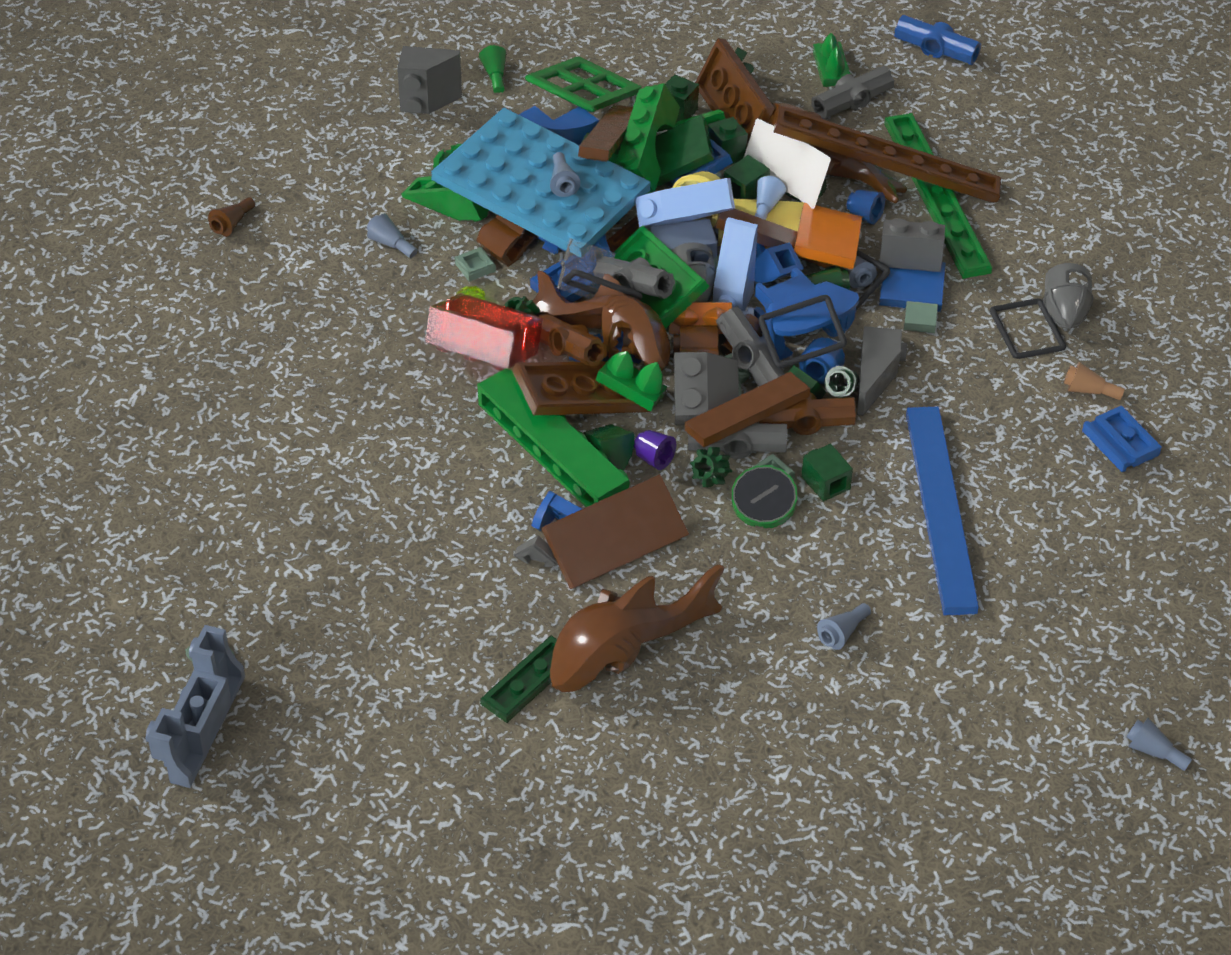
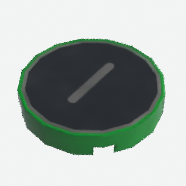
M770 465L752 467L738 476L732 487V507L737 517L747 525L774 528L784 524L796 509L797 487L792 477L780 468Z

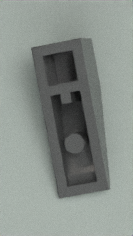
M864 326L857 415L863 416L898 374L899 361H906L907 343L901 342V329Z

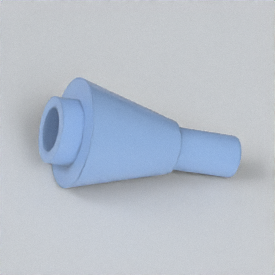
M765 176L758 180L757 210L754 216L766 220L768 213L785 194L786 186L779 178Z

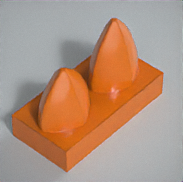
M693 302L669 325V334H679L680 325L718 326L716 320L721 314L732 308V303ZM718 327V334H723Z

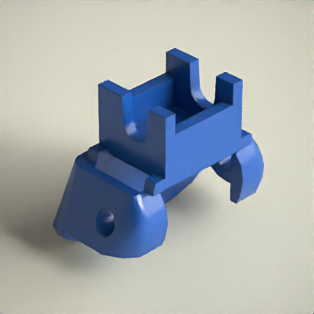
M797 267L791 270V279L766 288L761 282L757 283L755 287V297L762 303L766 313L820 295H828L831 298L844 333L852 325L855 319L856 306L859 303L858 293L828 281L814 285ZM825 301L765 320L780 360L793 354L785 345L783 336L806 334L820 328L830 337L838 336ZM760 307L754 308V316L758 319L761 315L766 314Z

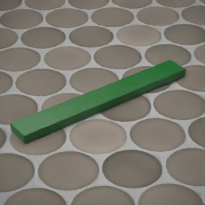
M913 113L885 117L884 124L894 143L934 155ZM911 177L933 221L937 224L945 225L944 243L962 279L991 274L992 265L953 190Z

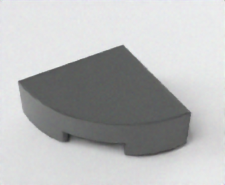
M536 536L517 546L514 553L516 558L527 564L531 559L545 563L544 567L558 565L549 544L540 536Z

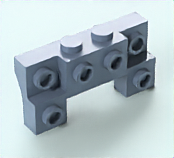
M204 625L199 637H195L190 644L189 657L192 658L194 671L181 691L174 710L162 708L156 720H152L149 723L146 731V742H149L152 758L164 761L170 783L191 788L245 678L244 666L235 658L229 648L226 630Z

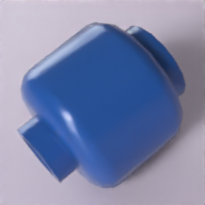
M824 337L814 339L808 344L802 355L837 344V342ZM839 349L800 362L799 368L819 384H825V377L828 371L833 367L844 365L845 353L843 349Z

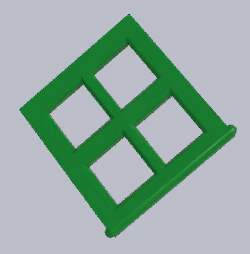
M579 56L525 76L527 82L591 113L637 95L638 90L642 88V86ZM580 68L594 76L584 79L569 71ZM557 76L572 85L562 88L547 80ZM605 80L621 89L611 92L596 84ZM583 89L598 96V98L588 101L573 92Z

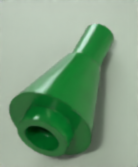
M489 45L480 51L479 59L492 80L494 93L504 92L503 75L507 52L501 46Z

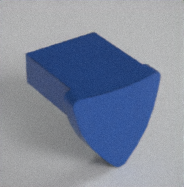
M549 491L537 509L531 526L541 531L542 527L550 524L555 518H564L582 508Z

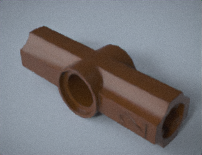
M549 314L539 315L538 320L532 324V335L536 336L539 342L549 346L555 356L568 355L588 366L600 365L602 359L607 356V345L603 344L600 338L589 334L588 329L583 324L570 325Z
M810 393V397L756 423L787 424V429L793 428L800 435H811L818 432L824 426L855 425L854 397L817 399L814 394Z

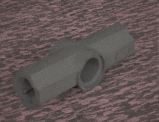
M884 65L856 78L852 74L844 75L837 81L834 88L812 97L811 106L822 118H828L848 108H852L854 111L859 110V107L864 108L869 104L872 97L894 88L891 70Z
M603 256L596 261V267L593 270L594 276L603 278L604 274H610L626 288L662 299L672 294V288L675 284L672 273L653 268L643 258H637L632 262Z
M733 307L719 316L716 320L717 325L733 347L732 358L738 361V368L747 369L758 386L784 375L782 369L775 366L764 336H758L739 307Z
M754 423L705 448L688 434V450L706 449L708 451L709 447H719L720 451H723L725 455H730V458L733 459L745 458L752 451L786 452L787 424Z

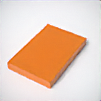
M804 203L794 251L799 257L853 269L862 216L817 205L812 209L808 203Z

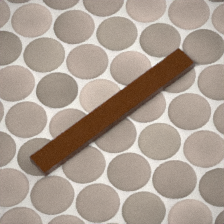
M779 106L776 111L773 133L988 202L997 203L1000 198V176L783 106Z

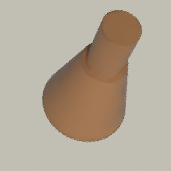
M1080 362L1077 363L1076 367L1070 365L1064 379V383L1069 385L1067 390L1069 392L1104 394L1121 400L1125 388L1106 382L1104 378Z

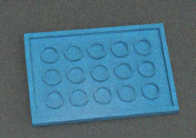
M502 108L432 170V180L579 258L636 204L635 200L637 197L646 195L650 191V181L609 160L605 162L580 158L578 156L579 145L506 108ZM557 152L564 154L566 163L580 178V188L575 194L568 197L557 196L550 188L554 169L553 155Z

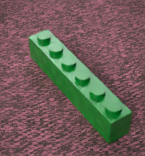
M509 367L477 384L478 405L585 507L629 488L630 480L627 474L621 469L618 470L608 460L605 453L597 450L588 442L586 436L581 431L573 428L564 415H533L516 377Z

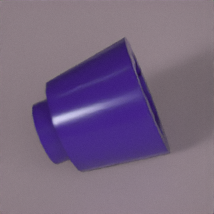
M647 430L641 432L634 441L636 455L657 470L665 469L672 461L676 452V439L655 431Z

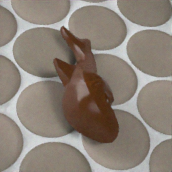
M772 103L775 109L767 123L774 126L775 115L779 106L823 120L825 119L816 112L808 111L795 105ZM811 145L831 158L826 173L828 176L860 180L870 185L877 192L883 193L885 198L892 203L899 202L896 192L905 193L907 191L906 186L876 165Z
M544 271L537 272L538 293L533 302L540 311L535 316L539 317V315L549 314L570 325L583 324L586 328L602 329L603 344L607 345V356L610 358L620 351L615 346L619 344L617 338L621 336V331H623V346L620 352L628 351L635 358L642 360L646 366L658 362L661 372L669 365L671 350L669 337L659 315L651 306L603 285H600L598 292L592 299L582 302H570L560 294L550 275ZM604 274L602 279L621 285L610 274Z
M715 565L709 569L687 594L672 604L656 605L654 600L655 578L648 576L634 585L617 601L592 604L576 612L560 632L553 650L550 668L552 687L561 692L577 691L594 680L604 667L606 671L620 674L634 662L642 643L669 635L696 620L719 613L722 605L716 600L714 591L724 571L723 565Z

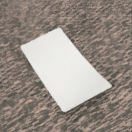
M756 119L744 157L750 155L770 168V176L779 178L786 186V192L802 202L808 203L814 209L831 158L805 142L773 133V125Z

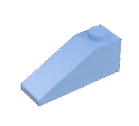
M730 178L660 190L639 196L635 200L639 228L643 225L650 229V226L693 221L735 209Z
M730 217L727 218L713 287V302L732 303V308L746 309L754 292L757 224Z

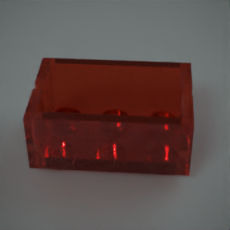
M459 293L448 298L447 301H441L430 306L425 343L436 346V349L441 352L463 354L464 358L470 361L491 363V366L498 370L509 369L515 366V363L525 362V360L538 354L543 318Z

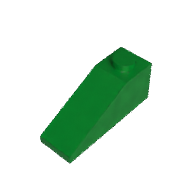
M432 176L417 177L401 194L405 199L458 221L473 220L477 222L486 218L489 214L488 209L432 180Z

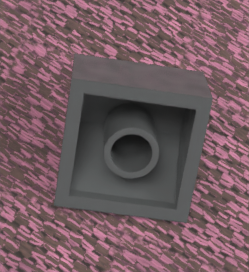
M403 46L397 67L400 112L430 114L462 97L460 50Z
M900 218L884 219L880 263L891 268L941 272L945 225L937 224L933 221L919 223L908 222Z
M708 352L674 353L675 425H685L686 421L739 396L737 360Z

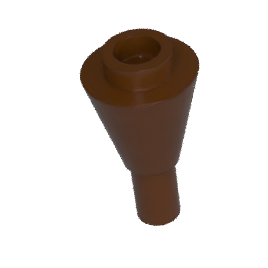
M247 197L238 204L211 210L208 215L210 228L217 234L225 237L229 236L244 214L255 207V201L251 197Z

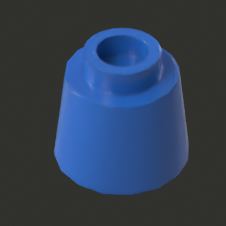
M857 190L849 195L846 206L850 210V214L862 216L863 221L874 225L882 216L885 207V195L881 192Z

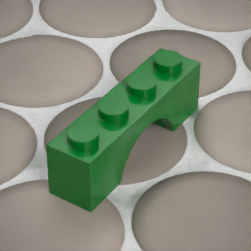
M664 83L646 86L638 90L615 163L650 181V191L647 194L655 192L661 173L655 150L657 132L674 128L680 106Z

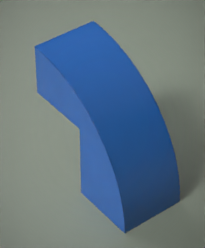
M536 106L518 114L579 146L586 133H590L599 122L596 117L580 107L569 111L555 120H552Z
M790 242L765 249L764 245L757 243L755 282H771L791 276V270L796 267L800 271L804 269Z

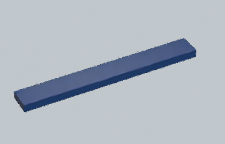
M939 406L907 408L906 419L943 615L978 614L979 605Z

